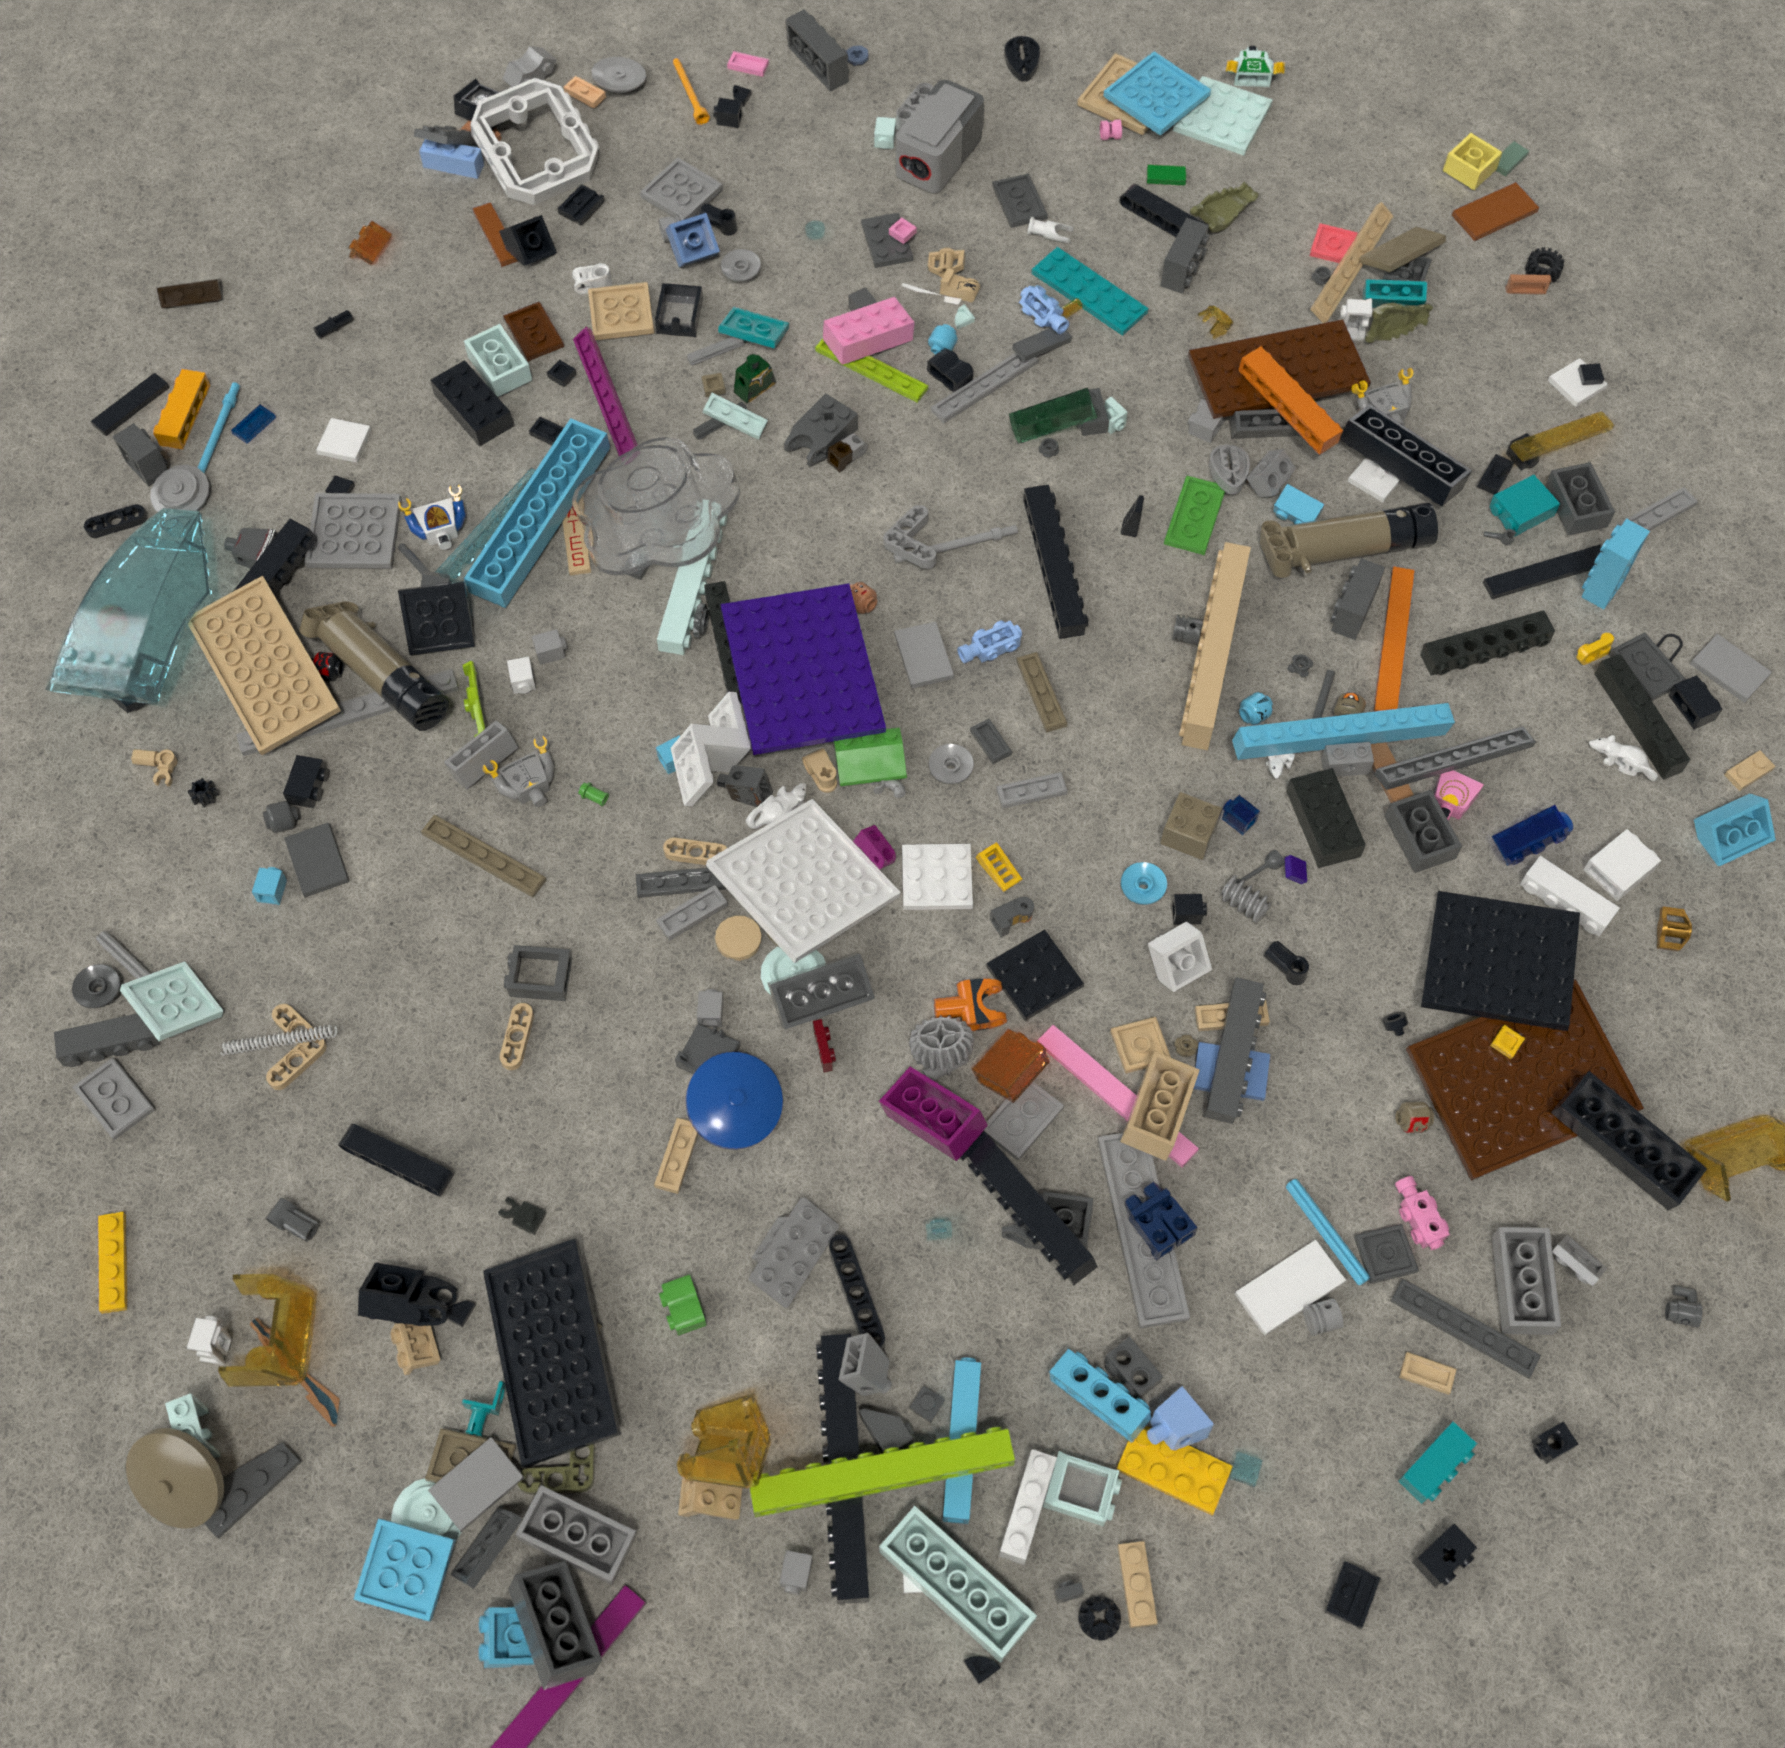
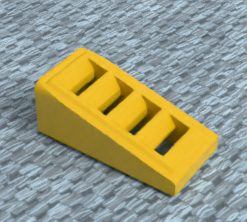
M997 842L978 853L975 857L1003 892L1023 880ZM994 854L996 858L989 861L988 857ZM998 861L1002 863L1000 866L996 868L993 867V865ZM1007 869V872L1002 875L998 874L1000 870ZM1012 875L1013 879L1006 883L1003 881L1004 878Z

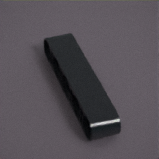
M1132 184L1119 198L1122 207L1174 237H1177L1186 218L1204 223L1137 184Z
M353 1123L349 1126L338 1144L344 1151L439 1197L442 1196L454 1176L447 1168Z
M836 1235L829 1242L830 1258L858 1335L869 1333L871 1337H877L881 1341L878 1346L884 1351L885 1334L851 1241L845 1235ZM838 1245H843L847 1250L843 1253H837L834 1251V1248ZM845 1268H852L855 1270V1273L852 1276H845L842 1271ZM857 1290L864 1294L860 1299H853L850 1296L853 1291ZM862 1314H869L872 1317L871 1321L867 1323L861 1322L858 1318Z

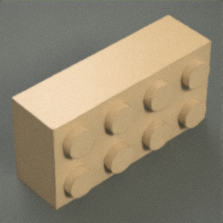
M1154 1052L1147 1065L1120 1142L1166 1161L1175 1145L1200 1070Z

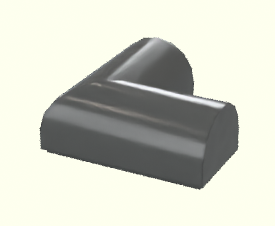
M1419 256L1410 261L1408 268L1401 266L1392 272L1385 271L1382 280L1425 281L1432 259Z

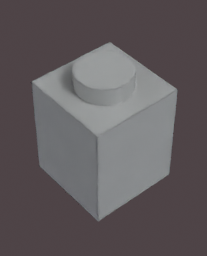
M557 629L532 636L540 665L565 658L564 650L567 649L564 636L559 637Z
M714 989L699 991L697 1021L699 1024L705 1027H722L723 992H718Z
M786 1550L779 1582L780 1587L785 1588L784 1592L793 1595H800V1591L807 1592L813 1563L812 1555Z

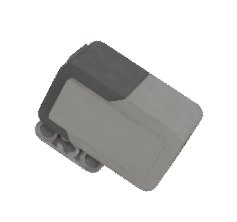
M940 80L934 87L929 83L917 85L896 112V129L898 131L896 134V176L928 192H940L982 139L984 97L950 80Z

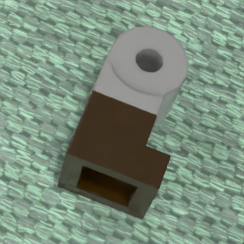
M851 434L828 448L827 462L840 473L846 469L847 464L866 453L868 444L856 434Z

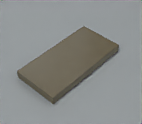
M1416 226L1360 256V261L1362 264L1392 272L1446 242V235Z

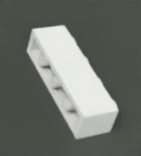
M1542 856L1536 860L1520 884L1528 893L1535 894L1544 900L1545 904L1549 907L1580 912L1579 924L1588 933L1595 934L1600 937L1620 909Z
M1031 1450L999 1557L1021 1565L1025 1564L1057 1457Z

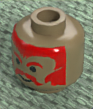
M1423 1101L1404 1102L1399 1107V1111L1396 1112L1395 1120L1406 1133H1424L1434 1123V1112Z

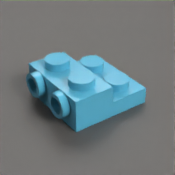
M515 1607L488 1608L484 1611V1616L479 1618V1632L484 1633V1644L479 1646V1661H484V1668L534 1665Z

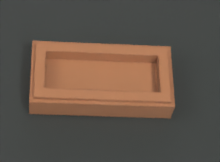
M1510 274L1506 285V293L1546 294L1551 282V276Z

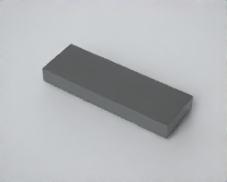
M1049 328L1013 343L1012 349L1025 362L1070 343L1072 336L1067 331L1058 334L1052 328Z

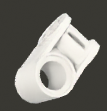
M603 263L578 267L572 272V277L575 280L574 289L578 294H587L588 289L612 285L609 268Z

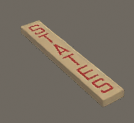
M580 494L563 520L570 576L591 573Z

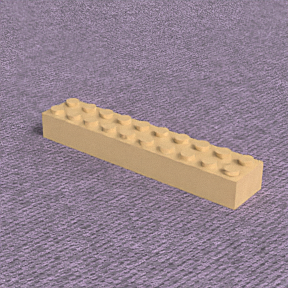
M1225 542L1224 549L1218 552L1179 736L1183 737L1182 745L1208 750L1251 549L1248 546Z

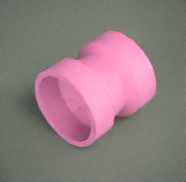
M1120 119L1113 120L1112 122L1107 120L1100 121L1101 140L1122 138Z

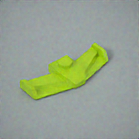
M469 661L462 665L465 676H469L470 687L466 688L467 699H463L466 712H470L472 719H476L478 734H480L486 728L478 694L477 671L474 662Z

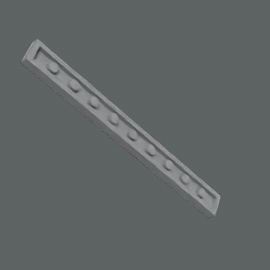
M452 669L426 676L445 695L459 691ZM376 692L337 703L341 710L339 713L285 743L387 713L394 709ZM248 731L236 734L243 756L259 752Z

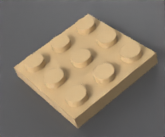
M648 282L588 289L595 340L654 334Z

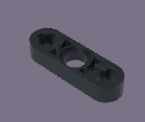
M134 504L91 517L85 521L84 529L89 537L99 538L142 525L146 522L148 516L143 506ZM113 519H121L120 523L116 525L110 524Z

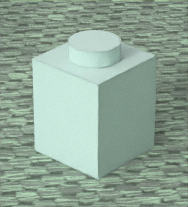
M877 117L874 148L894 149L896 118Z

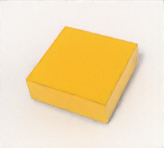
M1504 1025L1490 1046L1509 1059H1512L1525 1038Z

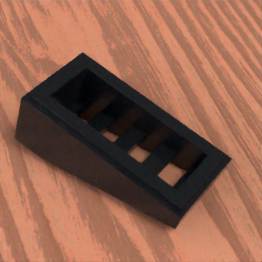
M1139 495L1124 517L1121 535L1137 537L1144 496Z

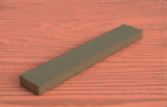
M435 814L421 830L423 836L532 898L547 881L543 875Z

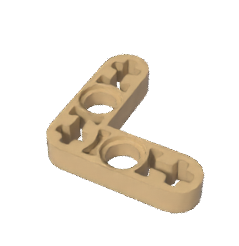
M280 1004L272 1011L274 1022L285 1033L289 1031L291 1034L292 1030L294 1031L297 1026H304L308 1030L313 1028L288 1004ZM280 1013H287L291 1022L288 1024L284 1018L279 1016ZM312 1040L314 1043L319 1044L317 1049L312 1048L309 1042H299L267 1072L266 1080L271 1088L282 1090L291 1084L324 1054L327 1048L325 1040ZM302 1057L303 1062L300 1066H291L290 1063L293 1058ZM287 1066L291 1073L288 1074L283 1067ZM274 1076H282L283 1080L280 1082L278 1080L275 1081Z

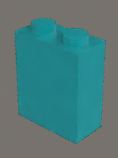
M1533 474L1495 494L1489 508L1492 514L1501 520L1506 530L1512 529L1516 532L1515 537L1555 516L1560 503Z

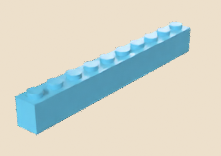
M1449 703L1239 727L1232 742L1237 759L1242 760L1324 750L1325 745L1361 742L1375 744L1446 735L1455 721Z

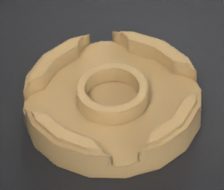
M737 915L721 922L715 935V942L719 952L724 957L737 961L748 959L756 954L762 940L761 931L757 923L746 916Z

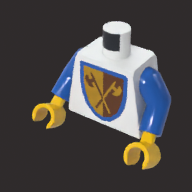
M458 484L459 492L457 494L452 493L451 485L449 487V493L454 497V501H452V498L417 507L412 509L413 513L410 511L411 501L406 498V502L409 505L407 508L401 507L400 502H398V509L405 513L404 518L410 531L420 539L427 540L429 545L438 543L440 549H449L452 546L451 539L458 537V530L462 528L466 518L464 503L460 498L463 493L461 486Z

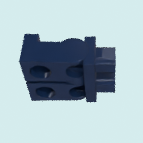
M1152 1182L1143 1190V1193L1148 1198L1147 1201L1142 1203L1135 1194L1127 1198L1124 1205L1129 1213V1222L1144 1239L1151 1250L1152 1256L1157 1261L1173 1251L1175 1246L1179 1247L1193 1238L1198 1227L1171 1196L1167 1188L1162 1190L1155 1182Z

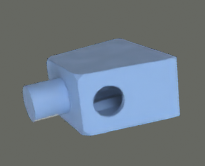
M1182 1386L1155 1410L1150 1421L1153 1428L1147 1431V1436L1154 1445L1164 1440L1170 1449L1177 1450L1208 1438L1214 1424Z

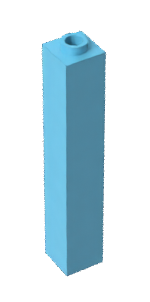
M965 1357L961 1358V1361H955L950 1440L960 1439L962 1434L968 1432H976L981 1362H976V1359ZM973 1474L946 1479L943 1522L969 1524Z

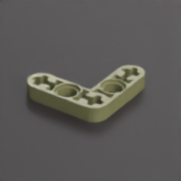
M595 1444L587 1446L590 1454L584 1460L576 1458V1450L570 1452L569 1467L528 1468L521 1471L520 1474L524 1477L523 1480H527L528 1475H532L535 1480H541V1474H544V1486L556 1493L586 1492L594 1484ZM575 1464L580 1466L590 1464L589 1468L584 1467V1474L589 1480L584 1481L583 1486H580L578 1481H575V1478L580 1477V1468H575ZM556 1473L563 1476L562 1484L558 1487H551L548 1482L550 1476ZM523 1480L518 1484L521 1491L525 1494H536L541 1485L540 1482H534L528 1488L523 1483Z

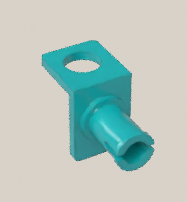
M499 1381L492 1405L462 1400V1405L472 1411L466 1434H475L478 1437H482L487 1415L494 1414L499 1416L506 1392L504 1381Z

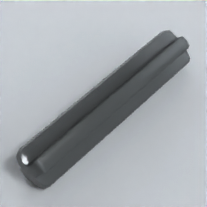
M739 402L738 404H736L747 410V406L744 404V402ZM711 418L694 428L693 434L700 440L726 424Z

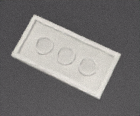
M1314 1240L1236 1291L1235 1296L1265 1336L1303 1311L1304 1306L1315 1303L1344 1284L1346 1279L1319 1243Z

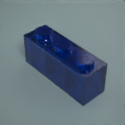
M1553 805L1493 835L1492 839L1508 866L1521 863L1526 856L1532 853H1541L1546 849V846L1552 843L1558 844L1564 841L1570 835V832L1556 805Z

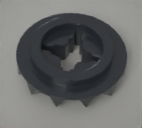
M1092 1596L1082 1604L1079 1610L1078 1621L1080 1628L1085 1635L1093 1640L1103 1641L1110 1639L1120 1628V1609L1113 1600L1105 1596ZM1106 1608L1107 1611L1104 1618L1110 1626L1100 1622L1093 1627L1092 1625L1096 1617L1091 1610L1100 1613Z

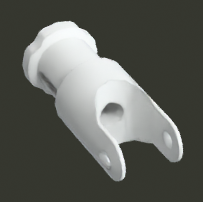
M1031 217L1027 234H1037L1045 239L1070 243L1071 240L1069 238L1058 235L1056 231H1073L1074 228L1047 220V222L1035 220L1034 217Z

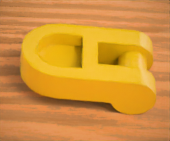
M1603 633L1599 640L1581 646L1577 651L1576 658L1582 665H1586L1608 655L1614 641V636L1611 633Z

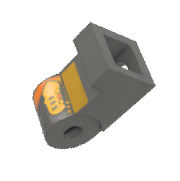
M1019 897L991 910L990 921L999 936L1008 935L1010 926L1031 920L1034 903L1028 897Z

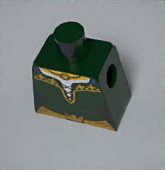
M748 355L746 362L735 370L734 393L746 404L776 384L771 365L759 355Z

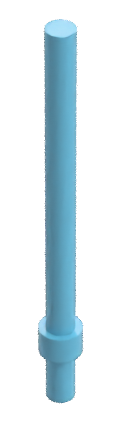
M232 383L228 394L224 396L222 401L223 407L197 467L203 473L207 469L230 410L236 404V396L240 388L238 383Z

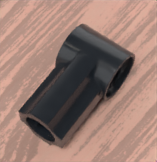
M704 204L701 207L699 215L707 213L710 224L720 228L722 234L731 236L737 232L736 215L732 209L721 210L710 204Z
M1274 941L1264 953V957L1285 974L1290 984H1303L1309 970L1308 961L1302 956H1296L1281 942ZM1293 969H1299L1302 972L1298 973L1293 971Z

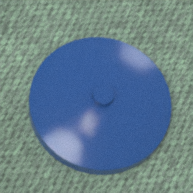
M727 1052L708 1059L696 1070L686 1090L685 1104L690 1123L704 1140L723 1149L738 1150L756 1145L773 1131L781 1116L783 1095L776 1075L763 1061L746 1053Z

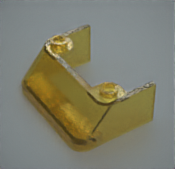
M1759 1115L1686 1140L1684 1142L1685 1150L1708 1168L1700 1178L1704 1189L1728 1202L1731 1200L1729 1177L1764 1165L1784 1171L1785 1122L1770 1115Z
M233 1274L232 1280L242 1295H260L263 1299L275 1300L268 1346H258L248 1352L245 1366L218 1367V1373L228 1387L294 1386L300 1384L306 1378L317 1302L314 1291L308 1286L276 1274Z

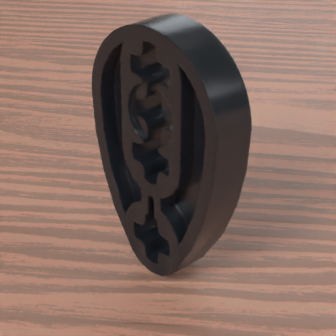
M1027 36L1011 38L1006 42L1004 48L1006 65L1012 75L1019 81L1027 82L1031 80L1038 69L1040 60L1039 44L1036 40ZM1020 45H1023L1024 59H1021Z

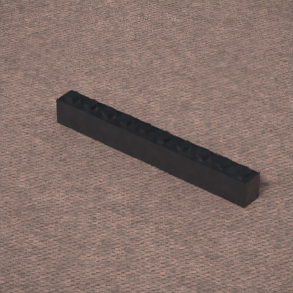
M851 1334L821 1336V1344H816L817 1360H822L823 1369H818L819 1385H824V1395H819L820 1411L825 1410L826 1420L821 1421L822 1437L827 1436V1446L822 1447L823 1463L828 1462L832 1464L831 1461L838 1458H847V1461L858 1459L857 1456L859 1455L855 1391L839 1380L847 1338H850ZM862 1496L827 1503L826 1514L827 1516L832 1515V1526H827L828 1543H834V1553H829L830 1570H835L836 1580L831 1581V1596L837 1597L838 1605L869 1602Z

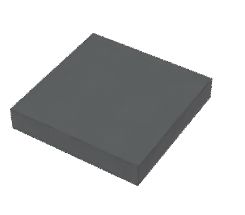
M1402 1224L1354 1236L1362 1263L1370 1276V1284L1418 1273L1419 1269Z

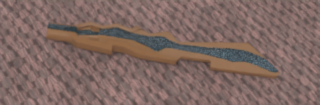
M258 1318L253 1319L250 1322V1326L257 1333L260 1342L269 1355L274 1354L280 1367L293 1383L299 1382L309 1393L305 1398L330 1426L335 1427L340 1399L306 1373L308 1363L297 1358L296 1350L290 1348L287 1340L279 1338L276 1330L267 1328Z

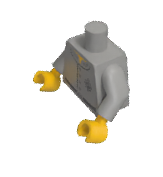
M1412 368L1407 369V377L1404 376L1403 369L1398 372V377L1403 381V384L1398 381L1366 391L1368 386L1365 381L1359 382L1361 389H1359L1357 383L1354 384L1351 389L1354 394L1358 395L1357 401L1360 411L1371 404L1405 426L1403 420L1410 410L1412 400L1411 383H1409V379L1413 376Z
M542 736L544 740L542 747L537 746L535 739L533 741L534 746L539 749L540 753L534 751L498 769L499 773L496 772L498 765L495 761L490 760V763L493 765V771H489L483 765V772L492 776L491 780L501 795L512 800L518 799L521 804L532 800L535 807H540L547 802L544 793L550 790L549 783L553 780L554 765L549 751L545 748L547 739Z

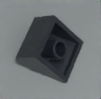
M542 215L499 231L506 250L523 266L557 253Z

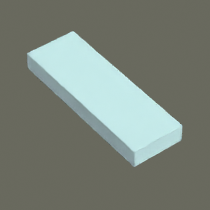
M711 393L703 409L704 414L758 440L768 421L714 393Z

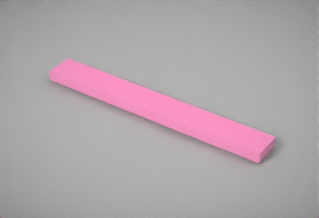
M1052 1025L1037 1040V1044L1128 1121L1137 1095L1057 1027ZM1179 1132L1169 1157L1183 1168L1198 1152L1199 1148Z

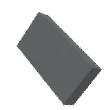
M990 719L970 728L971 734L992 764L1012 755V750Z

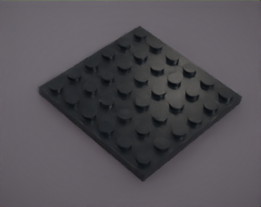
M1438 891L1421 1007L1568 1031L1580 912Z

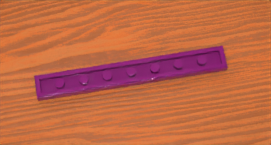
M586 326L573 338V341L620 460L627 463L640 449L591 328Z
M626 1585L590 1627L601 1658L646 1605ZM586 1677L545 1690L541 1686L491 1748H528Z

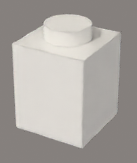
M529 657L508 660V669L514 694H525L531 690H536Z

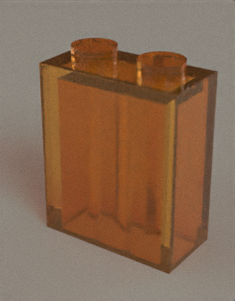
M1008 1029L972 1070L979 1084L1014 1103L1050 1061L1046 1054L1047 1050L1041 1043H1034L1023 1033H1016Z

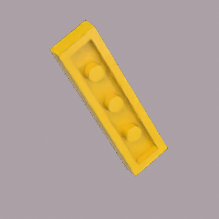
M118 1212L99 1215V1312L104 1314L127 1310L126 1214Z

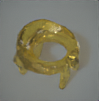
M1209 305L1206 310L1198 313V316L1205 315L1202 320L1203 323L1212 316L1216 319L1215 324L1209 331L1213 335L1212 339L1225 335L1234 324L1233 320L1225 312L1214 305Z

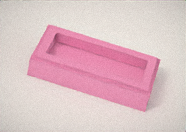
M733 51L727 67L731 70L763 77L769 65V59Z

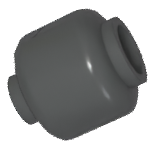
M287 801L269 804L266 806V811L262 812L266 828L271 829L274 833L293 829L295 826L294 820H298L295 806L290 807Z

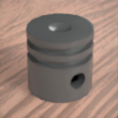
M1177 614L1172 640L1178 639L1177 641L1179 642L1183 640L1184 643L1198 645L1203 619L1188 617L1187 619L1185 616L1180 617Z

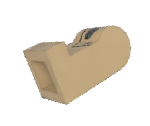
M947 268L941 279L940 294L973 302L980 290L979 282L972 278L966 279L954 274L955 270Z

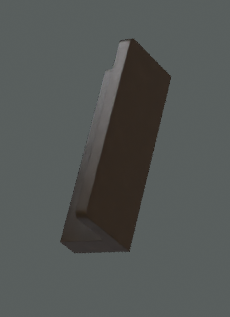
M221 278L158 287L157 292L161 308L222 300L219 284L221 283Z

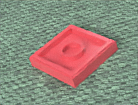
M1320 223L1310 256L1340 263L1358 232Z

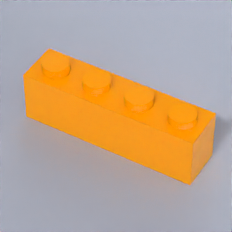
M182 369L179 376L176 377L174 388L168 395L167 404L162 409L160 420L155 425L153 431L159 446L184 449L211 386L206 373Z

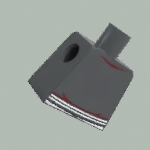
M242 528L237 539L230 537L225 539L224 548L225 550L232 551L237 564L251 569L275 538L277 532L274 529Z

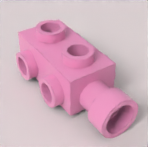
M1413 1176L1397 1181L1395 1186L1399 1194L1402 1193L1405 1198L1400 1204L1402 1208L1399 1209V1213L1404 1222L1409 1221L1413 1229L1411 1230V1237L1414 1243L1417 1245L1421 1244L1423 1249L1430 1247L1431 1250L1442 1247L1444 1245L1443 1241L1450 1235L1447 1222L1440 1217L1435 1199L1429 1196L1427 1190L1418 1193L1416 1189L1417 1184ZM1418 1202H1420L1423 1209L1418 1206ZM1430 1224L1432 1225L1434 1231H1432V1230L1429 1228V1225H1430Z

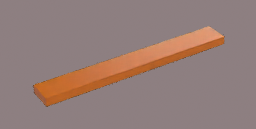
M1395 566L1392 569L1374 712L1398 709L1415 571L1412 569Z

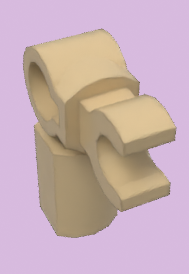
M133 750L131 759L134 765L154 766L159 770L153 776L155 785H159L160 780L166 778L165 784L169 787L171 786L173 780L170 775L178 764V760L171 750H162L160 753L151 750Z

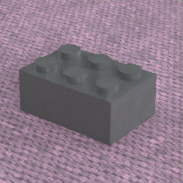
M1186 218L1164 260L1161 287L1183 294L1185 288L1191 286L1193 273L1197 274L1200 267L1199 261L1204 260L1208 249L1205 246H1207L1210 239V234H1208L1209 225Z
M1591 462L1551 470L1545 487L1560 503L1557 512L1568 535L1609 526L1615 510Z
M1362 558L1358 566L1353 565L1349 579L1345 582L1342 589V595L1338 598L1330 620L1333 623L1332 632L1356 640L1379 588L1385 570L1384 566Z
M1432 790L1390 803L1385 818L1415 873L1457 858L1462 845Z

